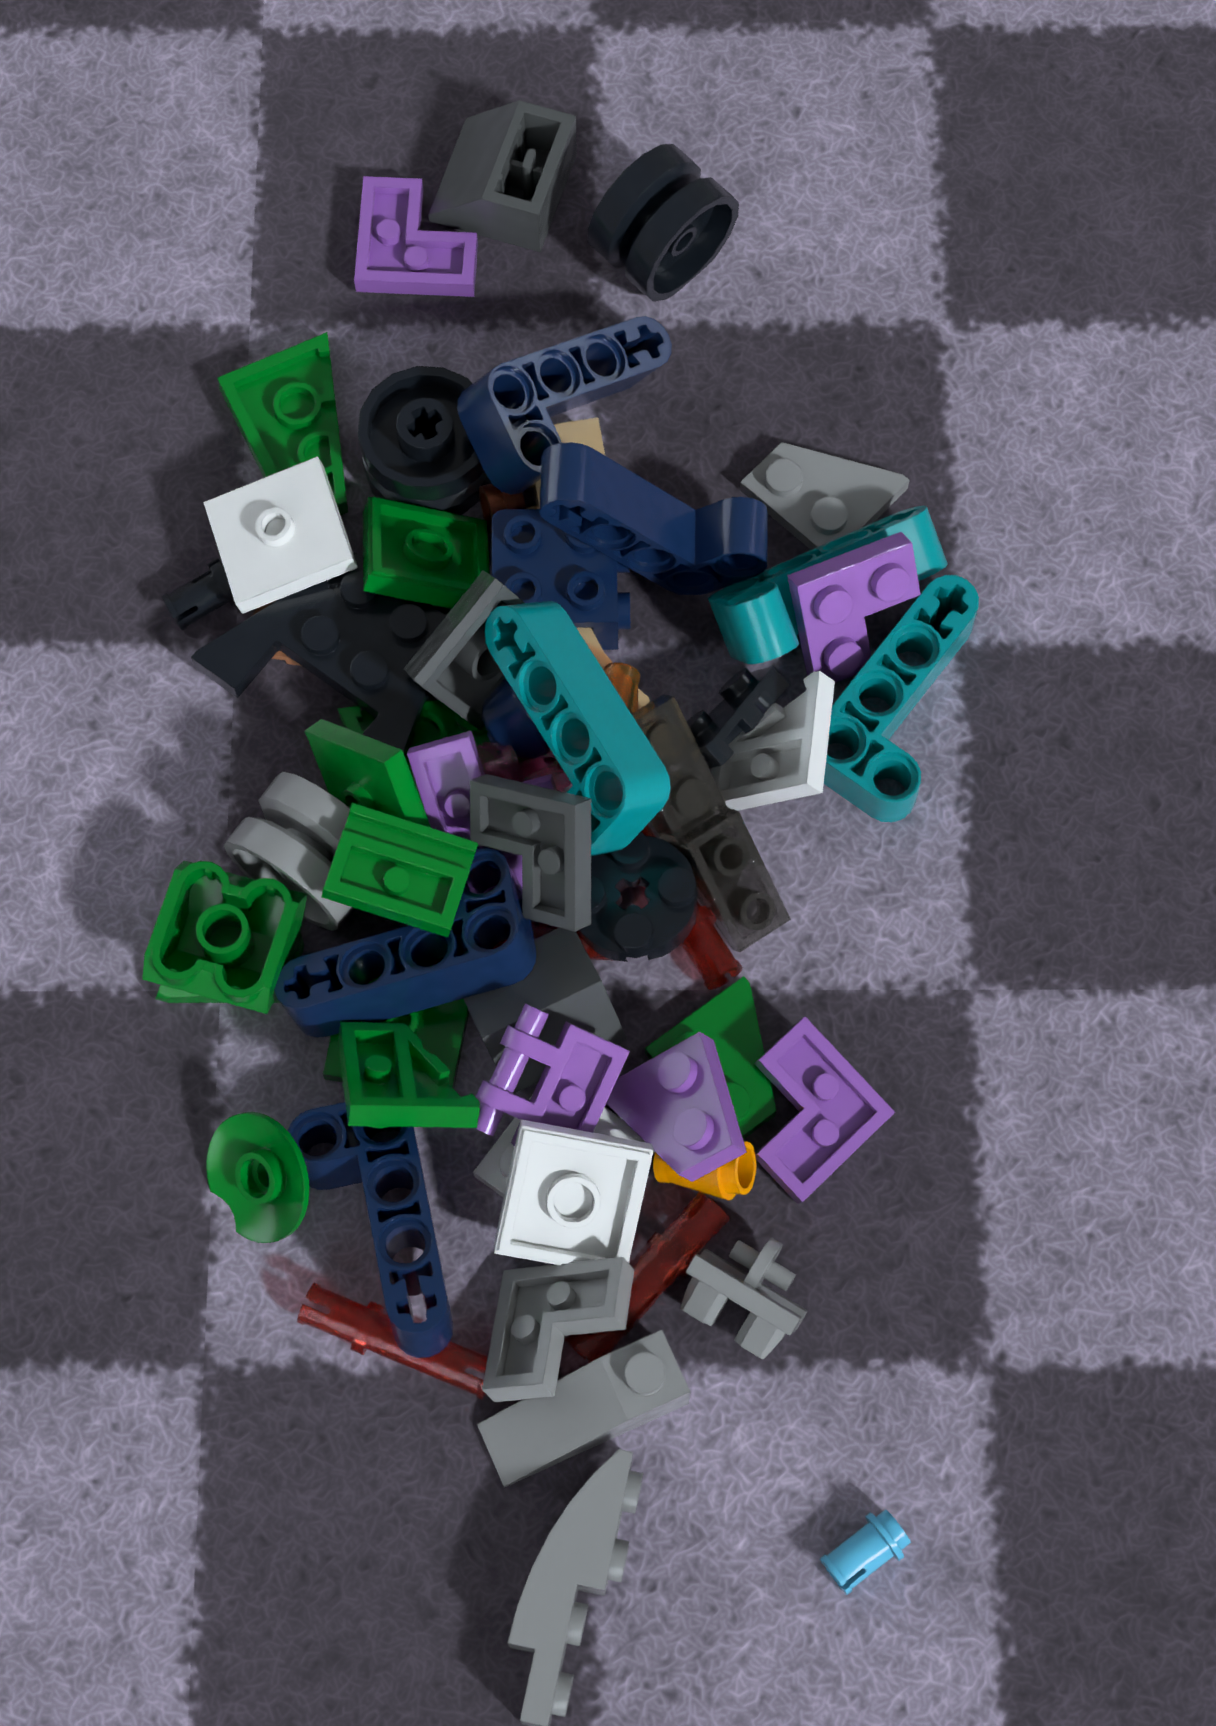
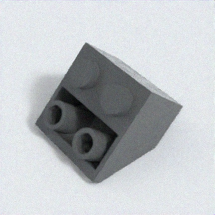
M518 100L466 118L429 212V221L541 252L577 156L576 116Z

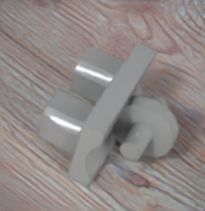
M772 1237L767 1241L761 1252L756 1251L740 1240L733 1247L729 1257L748 1268V1274L708 1249H704L700 1255L696 1254L686 1270V1273L693 1277L687 1286L680 1307L681 1310L700 1322L712 1326L728 1299L734 1301L750 1311L734 1341L761 1359H764L779 1344L785 1334L790 1336L794 1333L808 1312L805 1308L762 1283L766 1279L782 1290L787 1291L796 1274L775 1262L783 1244Z

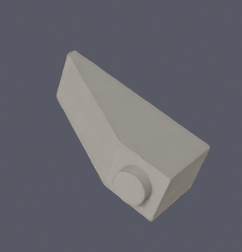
M660 1330L606 1354L557 1380L555 1397L521 1400L478 1423L477 1426L505 1488L688 1405L690 1390L663 1331Z

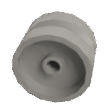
M282 772L276 776L259 798L265 819L256 817L243 819L224 843V848L231 860L249 878L254 880L260 878L275 879L283 883L287 889L306 893L307 899L303 918L319 927L331 931L337 930L354 908L322 898L321 896L350 808L316 784L298 775Z

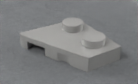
M781 442L741 481L740 491L748 498H754L763 502L767 506L768 514L812 550L874 523L908 489L910 480L900 473Z

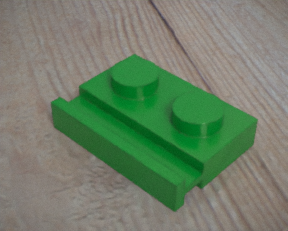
M352 803L321 897L448 938L478 843Z

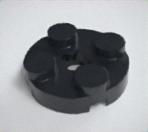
M642 832L622 850L591 856V924L578 930L584 942L598 954L614 961L627 962L626 957L640 958L648 956L649 960L663 957L677 948L693 929L698 911V889L692 867L687 858L672 844L657 837L645 836ZM636 886L646 888L644 894L648 904L641 909L635 904L630 905L626 910L619 907L623 900L621 892L624 889Z

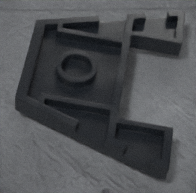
M354 552L358 568L275 601L201 647L191 656L196 669L238 698L278 651H282L375 717L363 735L403 750L404 755H407L415 736L414 729L425 700L428 701L431 693L415 682L404 670V667L446 615L430 604L363 591V557Z

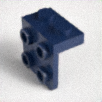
M506 509L497 511L492 517V576L505 585L524 603L553 601L560 604L576 628L593 627V632L603 650H618V630L631 629L630 592H618L617 573H629V568L546 522L540 515V509Z

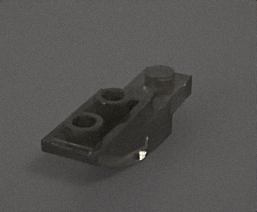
M663 694L632 713L634 719L665 765L670 778L669 799L651 820V823L660 839L672 844L687 858L695 877L698 901L733 950L740 953L791 919L740 812L727 807L675 697Z

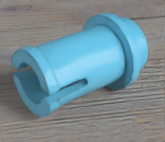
M886 1509L877 1516L871 1512L867 1514L865 1518L868 1523L829 1554L819 1558L846 1595L851 1593L855 1586L892 1557H895L898 1561L904 1558L901 1550L911 1543L902 1527Z

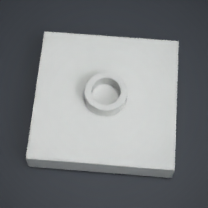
M319 457L204 502L235 604L242 614L358 568L325 468Z
M520 1119L493 1245L494 1254L555 1265L624 1257L629 1263L654 1151L652 1144Z

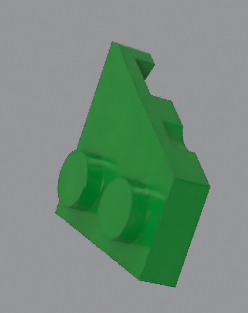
M745 976L645 1047V1054L649 1059H652L698 1032L713 1039L743 1140L776 1115L771 1082L754 1064L764 1054L751 986Z
M340 1022L338 1049L348 1126H369L372 1128H477L480 1112L479 1100L473 1094L461 1097L448 1084L450 1070L436 1055L427 1052L423 1048L422 1040L406 1023Z

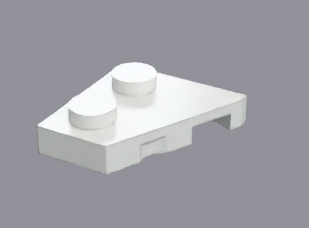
M821 671L811 673L803 679L807 689L804 693L784 708L773 703L752 731L747 734L742 731L728 745L734 751V754L723 766L711 769L707 805L719 812L729 813L823 793L835 681Z

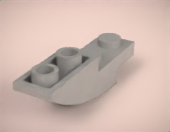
M619 1449L593 1473L573 1497L550 1531L528 1576L508 1639L510 1648L534 1653L520 1722L524 1725L550 1726L552 1714L562 1717L566 1716L574 1674L561 1672L567 1644L580 1646L588 1611V1604L576 1602L578 1591L605 1596L608 1580L622 1582L630 1541L617 1538L622 1511L636 1513L643 1479L642 1472L631 1470L633 1462V1452Z

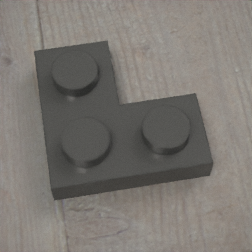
M488 774L470 780V840L477 842L481 846L522 856L523 917L574 932L590 925L591 798Z

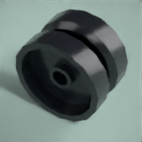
M661 144L642 154L621 173L606 191L595 209L589 224L588 244L615 268L625 267V277L653 302L666 300L682 289L718 255L731 235L738 218L739 202L712 177L701 178V169L676 145Z
M416 366L391 374L371 390L360 409L357 435L362 453L364 472L371 492L376 498L463 515L480 501L479 487L491 484V481L478 459L457 411L458 398L465 389L473 384L467 377L444 367Z

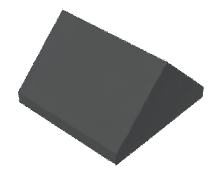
M484 570L404 667V670L415 682L478 730L484 727L482 719V705L484 701L505 679L486 645L484 632L486 620L490 613L499 606L525 604L505 585Z
M557 928L534 939L536 963L532 971L523 980L510 986L463 998L495 1066H497L505 1049V1046L500 1044L507 1026L515 1027L525 1003L549 1014L538 1038L554 1046L565 1022L615 1044L627 1039L600 976L578 934L571 930ZM529 1058L513 1093L537 1083L546 1065Z

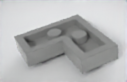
M624 1257L571 1262L561 1265L554 1264L504 1270L482 1390L494 1402L555 1397L565 1336L626 1330L634 1269Z

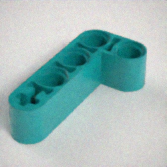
M917 506L902 510L768 568L755 577L734 583L712 594L708 600L730 657L749 665L759 664L780 657L799 645L796 636L799 633L787 575L902 532L912 542L918 581L944 569L948 563L928 508L926 506Z
M944 575L934 579L927 585L921 595L832 705L828 745L842 743L848 746L854 755L850 758L839 760L827 754L824 784L870 817L881 822L902 820L911 813L921 784V770L916 760L889 741V739L967 641L974 626L979 607V596L975 587L967 579L960 576ZM950 607L957 610L951 611L940 624L939 632L934 629L938 612L945 613ZM906 651L916 652L926 660V663L919 666H910L903 663L897 655ZM869 697H878L885 700L890 705V709L881 713L867 710L861 704V701ZM885 778L894 779L904 786L905 792L900 795L889 796L881 793L876 788L875 783Z
M543 601L495 608L486 620L484 631L486 645L573 786L566 793L591 798V856L622 850L658 814L669 799L670 778L665 765L569 615L560 604L553 601Z

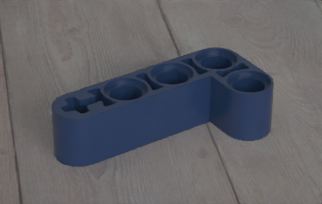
M647 316L635 317L501 363L465 389L458 398L457 411L468 438L491 483L501 492L512 495L520 494L541 479V457L543 451L551 445L562 443L550 417L627 390L668 362L671 356L672 344L669 334L663 325Z
M573 442L558 443L549 446L543 451L540 486L541 517L551 525L668 591L679 595L708 594L734 583L755 577L766 570L768 511L767 506L763 502L748 497H731L695 510L587 445Z
M489 848L476 849L448 938L409 925L300 956L282 967L274 989L276 997L306 1035L319 1038L339 1034L340 1022L378 1023L513 985L523 980L532 971L536 963V948L531 920L523 917L522 887L506 858L501 853ZM496 886L491 891L484 893L487 889ZM503 940H507L503 945L495 949H491L497 943ZM443 958L438 964L429 967L434 961ZM381 975L375 982L368 984L373 978Z
M345 1102L313 1108L300 1113L291 1122L287 1131L294 1138L305 1160L309 1187L317 1190H329L363 1183L386 1312L397 1346L405 1354L416 1358H429L440 1353L449 1344L453 1335V1321L414 1127L372 1128L369 1126H348ZM393 1129L400 1132L394 1139L387 1142L371 1140L375 1134L383 1130ZM319 1143L334 1145L324 1155L311 1156L307 1154L309 1149ZM394 1188L411 1190V1193L401 1201L388 1202L382 1200V1197ZM416 1247L423 1250V1254L417 1260L410 1263H399L393 1260L394 1256L402 1249ZM422 1294L427 1320L421 1323H414L409 1296Z

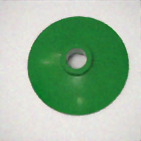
M244 1112L223 1121L214 1132L207 1152L206 1170L210 1192L224 1200L231 1208L235 1219L236 1232L244 1238L257 1243H273L290 1236L304 1219L309 1202L308 1171L297 1143L278 1121L262 1113Z

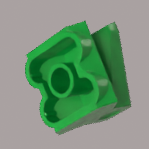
M184 860L174 869L145 951L142 980L160 984L155 999L166 1003H228L267 1014L273 1003H280L274 989L282 967L289 961L302 956L304 942L300 930L307 894L287 889L283 883L275 879L260 878L254 880L225 872L221 866L213 862L198 861L192 863Z

